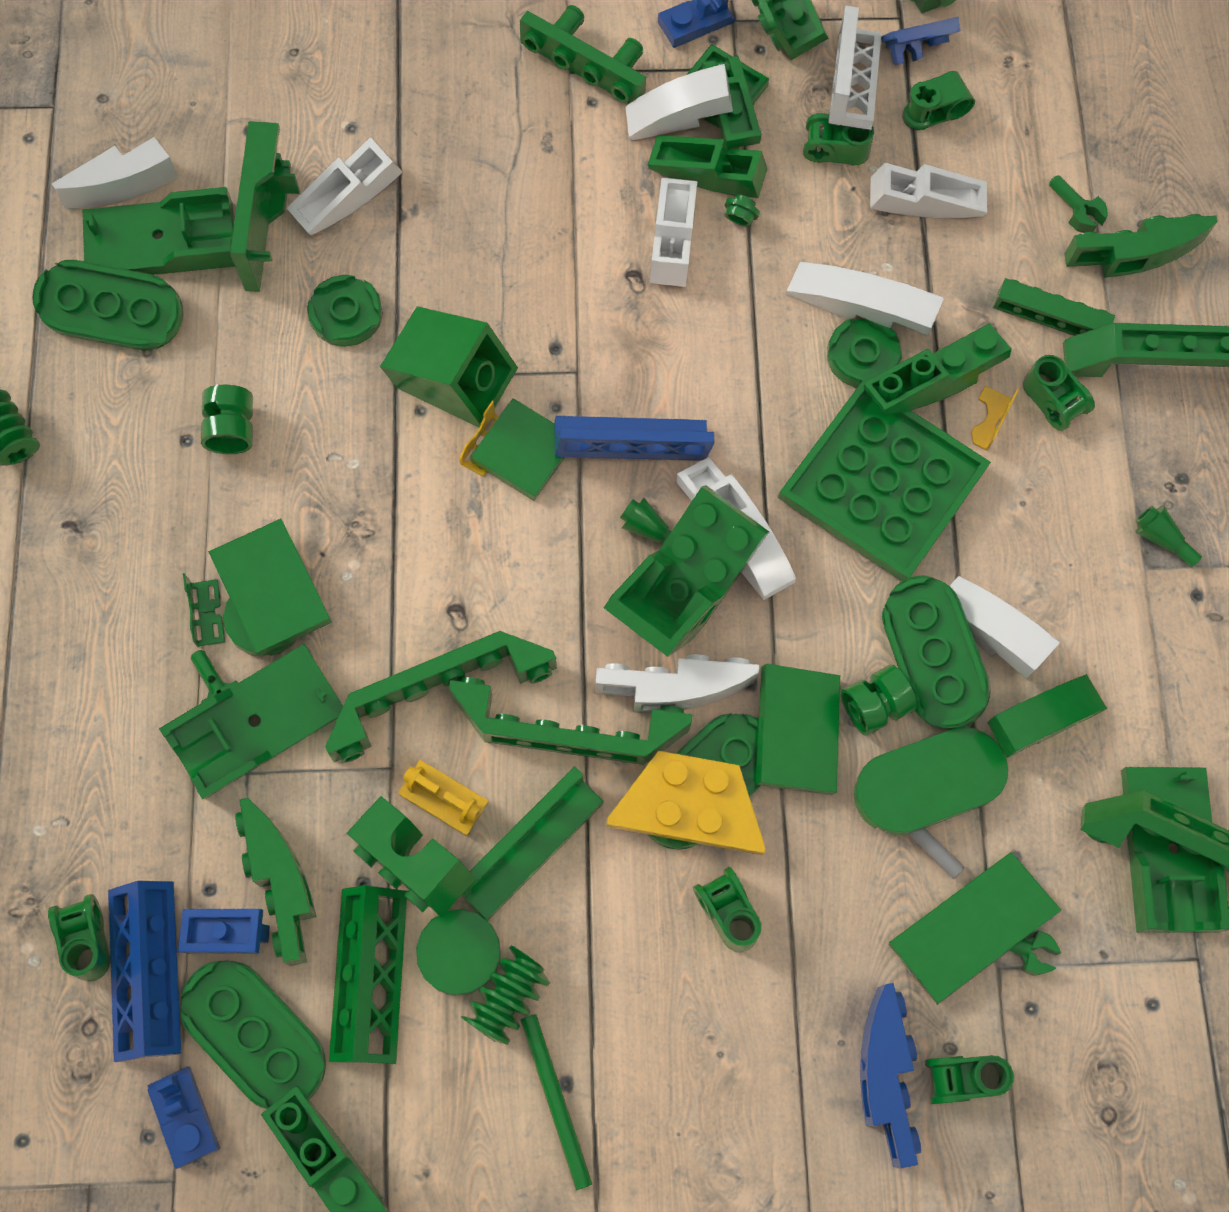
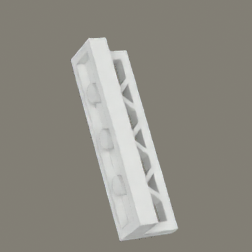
M845 5L838 37L828 123L871 130L874 121L882 33L857 29L859 7ZM855 42L871 44L872 46L862 50ZM861 62L867 69L859 71L853 65ZM859 84L865 91L857 93L851 86ZM856 106L866 115L849 113L846 110Z

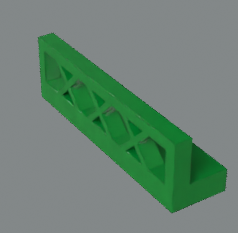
M575 766L470 870L476 879L461 896L487 921L604 804V801L583 781L584 775Z
M368 885L342 889L329 1062L396 1064L407 898L404 896L407 892L406 890ZM379 898L393 899L392 917L386 923L378 915ZM383 939L389 948V960L381 967L375 958V947ZM379 983H381L386 991V1003L380 1010L372 1002V990ZM378 1027L384 1036L382 1054H369V1034Z

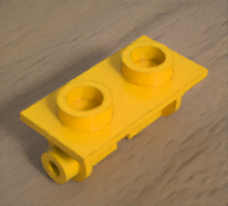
M421 759L415 767L410 766L403 776L405 783L398 792V795L468 836L489 802Z

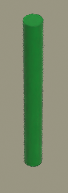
M534 1014L520 1021L577 1191L592 1185V1181L537 1014Z

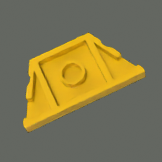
M658 751L607 818L606 827L762 856L765 853V844L740 766L735 764Z

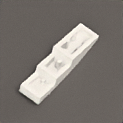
M801 261L786 291V295L848 320L855 319L856 315L888 328H891L893 322H896L925 335L929 334L944 300L941 296L873 274Z

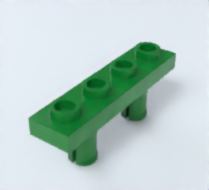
M569 5L554 25L528 10L520 19V41L529 51L545 56L561 69L570 70L582 77L588 84L598 86L611 93L620 102L630 104L645 94L647 77L632 69L643 55V46L636 39L627 38L613 58L573 36L583 24L585 18L583 12L574 5Z

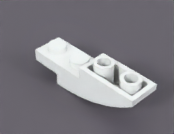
M709 457L677 473V484L691 501L700 488L707 485L769 531V534L742 571L744 577L763 600L796 583V576L779 542L753 501L732 474L725 477Z
M700 654L687 655L686 659L679 658L676 674L669 673V670L663 667H647L645 671L629 670L627 665L611 663L606 664L605 668H597L595 693L634 696L633 712H652V709L660 710L661 706H676L685 710L720 701L754 684L759 673V665L749 664V660L738 657L727 658L725 662L710 661L708 656Z

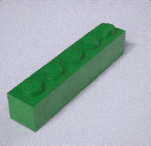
M1007 278L1004 279L993 306L994 309L1073 336L1112 324L1116 316L1108 313L1106 310L1096 309L1082 302H1075L1061 295L1051 294L1042 291L1038 287H1031L1017 280Z

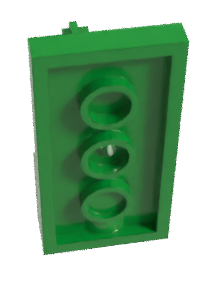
M248 122L230 249L231 257L245 291L260 292L264 262H272L270 251H265L269 224L285 213L287 194H300L296 176L290 173V160H282L281 154L276 153L280 133L279 123Z
M227 187L171 192L160 202L82 209L85 262L151 275L235 267L230 254L234 228L233 202ZM158 233L163 234V236L160 239L154 238V236Z
M302 644L231 688L210 697L160 727L159 730L181 760L200 797L207 799L338 719L343 705L306 645ZM252 715H258L261 719L260 724L256 727L249 724V719Z
M1125 767L1121 770L1123 795L1144 790L1212 822L1206 768ZM1134 824L1127 835L1136 932L1220 933L1229 930V906L1224 868L1218 862L1201 854H1191L1181 848L1178 843L1163 836L1150 835L1140 825ZM1170 843H1174L1177 846L1178 851L1176 854L1169 851Z

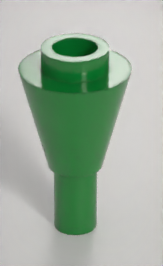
M644 497L640 503L632 499L620 516L626 522L621 529L655 542L660 541L664 544L672 532Z
M1164 505L1157 509L1154 506H1150L1136 520V523L1139 525L1136 534L1170 552L1173 551L1190 567L1195 566L1201 560L1202 556L1185 541V537Z

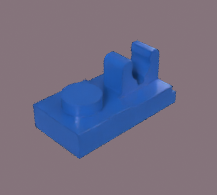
M691 0L658 13V24L673 48L733 24L735 21L728 8V0Z
M959 17L892 31L881 36L882 43L886 44V48L890 47L892 62L895 66L904 63L903 51L905 49L911 52L912 62L923 58L921 42L928 41L929 47L950 42L949 35L961 31Z
M183 909L178 952L186 954H258L260 943H269L270 926L262 924L263 909Z
M189 1066L147 1085V1091L175 1169L186 1166L221 1149Z

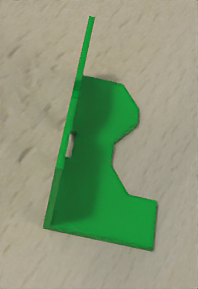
M183 573L184 590L187 593L190 607V630L194 644L199 647L224 643L222 616L220 614L216 615L214 612L215 608L221 605L218 579L191 583L186 574ZM209 586H213L215 599L210 600ZM193 589H197L198 603H194ZM194 609H199L200 619L195 620ZM213 624L218 625L219 637L214 638ZM196 626H201L202 640H198Z

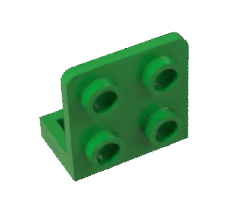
M751 0L753 5L759 9L760 15H758L764 31L767 35L770 34L778 51L784 49L791 60L829 39L812 0Z

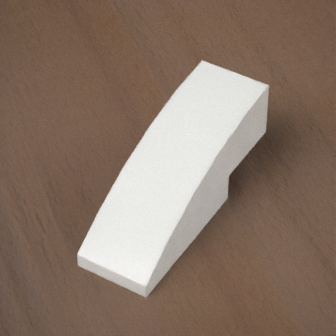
M725 64L699 70L674 79L647 92L625 106L630 141L700 127V118L733 112Z
M155 137L125 155H122L116 146H113L53 182L52 186L66 209L91 208L139 197L159 189L179 177L171 158Z
M370 137L345 162L338 157L287 209L310 235H313L356 211L384 190L403 172Z
M884 163L871 176L870 208L914 217H983L987 214V182L926 164L918 171Z
M661 178L649 283L686 287L697 181Z
M960 576L950 585L962 603L976 644L991 657L997 653L1024 678L1027 679L1060 644L1058 640L1019 610L980 586Z

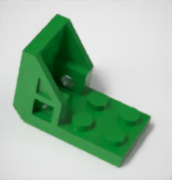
M707 485L702 486L660 550L650 554L611 595L603 608L669 657L691 642L705 626L769 534V531Z

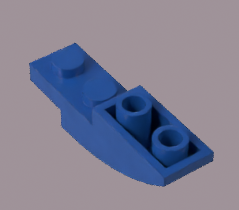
M890 983L877 988L866 1019L860 1059L861 1098L866 1126L883 1124L892 1166L906 1168L918 1165L916 1154L921 1153V1143L916 1128L909 1126L906 1109L911 1108L910 1096L905 1082L899 1083L897 1074L914 1071L912 1061L917 1060V1051L912 1036L906 1035L902 1018L907 1016L904 997L900 991H895L894 983Z

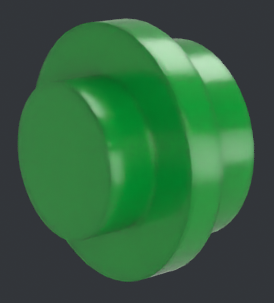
M743 195L728 198L724 205L726 208L725 217L741 226L750 227L753 220H757L760 215V211L755 207L756 202Z

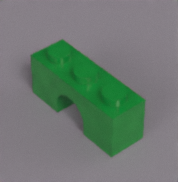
M382 796L373 803L346 833L358 844L353 852L371 868L376 862L379 863L383 868L378 874L396 890L402 884L409 890L404 896L421 912L430 907L442 918L476 879L458 858L433 838L421 851L409 856L413 846L421 839L423 834L403 813Z

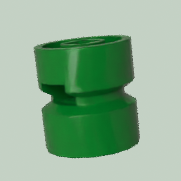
M229 384L214 385L206 388L202 393V415L205 418L201 423L202 447L219 454H239L250 450L252 447L253 426L248 420H251L253 416L252 392L246 388Z
M891 664L873 673L870 676L869 683L865 680H859L841 691V699L849 718L857 730L864 736H868L888 724V718L897 721L917 709V701L911 685L900 669Z

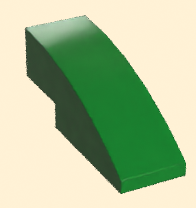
M657 135L647 164L650 170L666 177L697 181V187L734 196L743 195L749 198H759L767 172L762 151L728 149L724 139Z
M1086 674L996 714L987 724L1006 757L1009 758L1105 711L1107 707Z

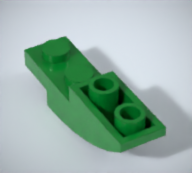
M1190 214L1184 217L1166 218L1165 216L1158 215L1144 219L1137 232L1121 230L1116 233L1097 234L1096 232H1084L1075 235L1064 253L1066 267L1102 265L1104 278L1131 275L1161 267L1177 260L1201 244L1217 224V216Z
M988 323L933 354L928 348L866 381L863 387L884 414L914 410L948 398L976 384L979 374L1010 358L1012 348L994 327Z
M249 798L239 799L241 812L235 814L236 826L239 836L246 838L248 851L247 853H242L243 870L246 878L252 877V882L259 887L271 885V890L265 891V899L269 915L276 916L278 931L272 932L275 955L277 958L282 957L283 962L289 966L307 963L300 921L317 916L305 874L294 851L271 819Z
M296 1085L261 1114L309 1187L315 1189L330 1212H389L378 1190L299 1086Z

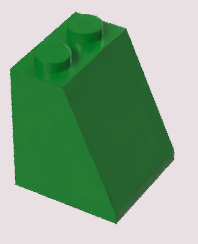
M417 306L380 365V368L397 389L474 426L480 427L485 410L492 400L494 401V407H496L518 366L487 322Z

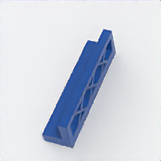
M556 416L554 421L555 457L702 461L708 457L715 443L714 432H707V420Z
M135 881L109 889L114 1062L181 1054L174 881ZM128 896L129 910L125 916L124 897ZM128 941H129V942H130V955H129V957H128V959H127V957H126V945H127V943H128ZM129 985H131L132 998L130 1002L128 1001L127 990ZM131 1028L133 1029L134 1049L130 1050L129 1032Z

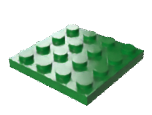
M863 379L780 490L778 499L903 581L910 578L991 462L912 410L884 414L863 386L866 381Z

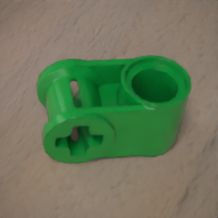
M949 71L939 77L916 83L910 90V103L904 108L902 118L908 127L915 130H925L928 127L963 117L974 107L975 99L958 71Z
M817 113L808 117L806 121V130L809 132L808 142L803 147V155L806 159L817 163L832 162L854 166L865 163L869 158L875 133L873 125L872 129L869 130L828 123L829 114ZM821 124L824 125V129H820ZM817 147H821L820 152L817 151Z
M1044 355L1040 357L1024 377V391L1043 412L1047 421L1059 431L1067 429L1071 421L1080 414H1088L1095 408V401L1089 390L1077 380L1064 361L1057 356ZM1039 374L1046 375L1051 382L1044 381Z
M728 867L723 870L724 875L704 886L700 884L693 886V891L700 906L712 921L727 948L734 952H744L755 945L761 934L762 925L747 898L739 878L733 869ZM737 920L748 923L752 930V936L747 940L734 938L730 932V924Z
M94 894L86 895L84 901L60 908L58 905L49 907V924L55 938L59 963L62 969L67 974L88 982L96 981L103 977L110 966V955L103 929L102 911ZM91 949L93 952L91 963L88 967L79 970V956L84 951Z
M990 1055L969 1058L956 1056L925 1060V1066L931 1070L934 1095L930 1097L931 1104L970 1101L972 1098L1003 1095L1011 1089L1014 1082V1073L1011 1065L999 1056ZM987 1063L993 1065L999 1073V1082L992 1089L986 1087L980 1077L981 1070Z

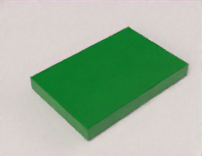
M281 518L208 551L258 657L332 623Z
M765 664L761 667L756 785L826 795L837 793L840 675L773 664Z

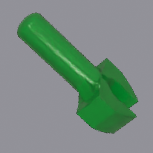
M1057 175L1051 179L1049 186L1073 209V215L1068 223L1076 231L1083 233L1094 232L1097 224L1087 215H1092L1103 226L1108 212L1106 203L1099 196L1093 200H1085L1061 176Z
M198 650L191 655V661L209 689L208 697L202 700L201 703L238 683L237 681L231 684L224 683L204 650Z
M1039 930L1034 932L1033 938L1024 939L1010 950L1021 957L1024 963L1022 971L1032 976L1051 972L1056 967L1047 963H1041L1037 959L1036 954L1031 950L1041 948L1053 955L1061 954L1053 937Z

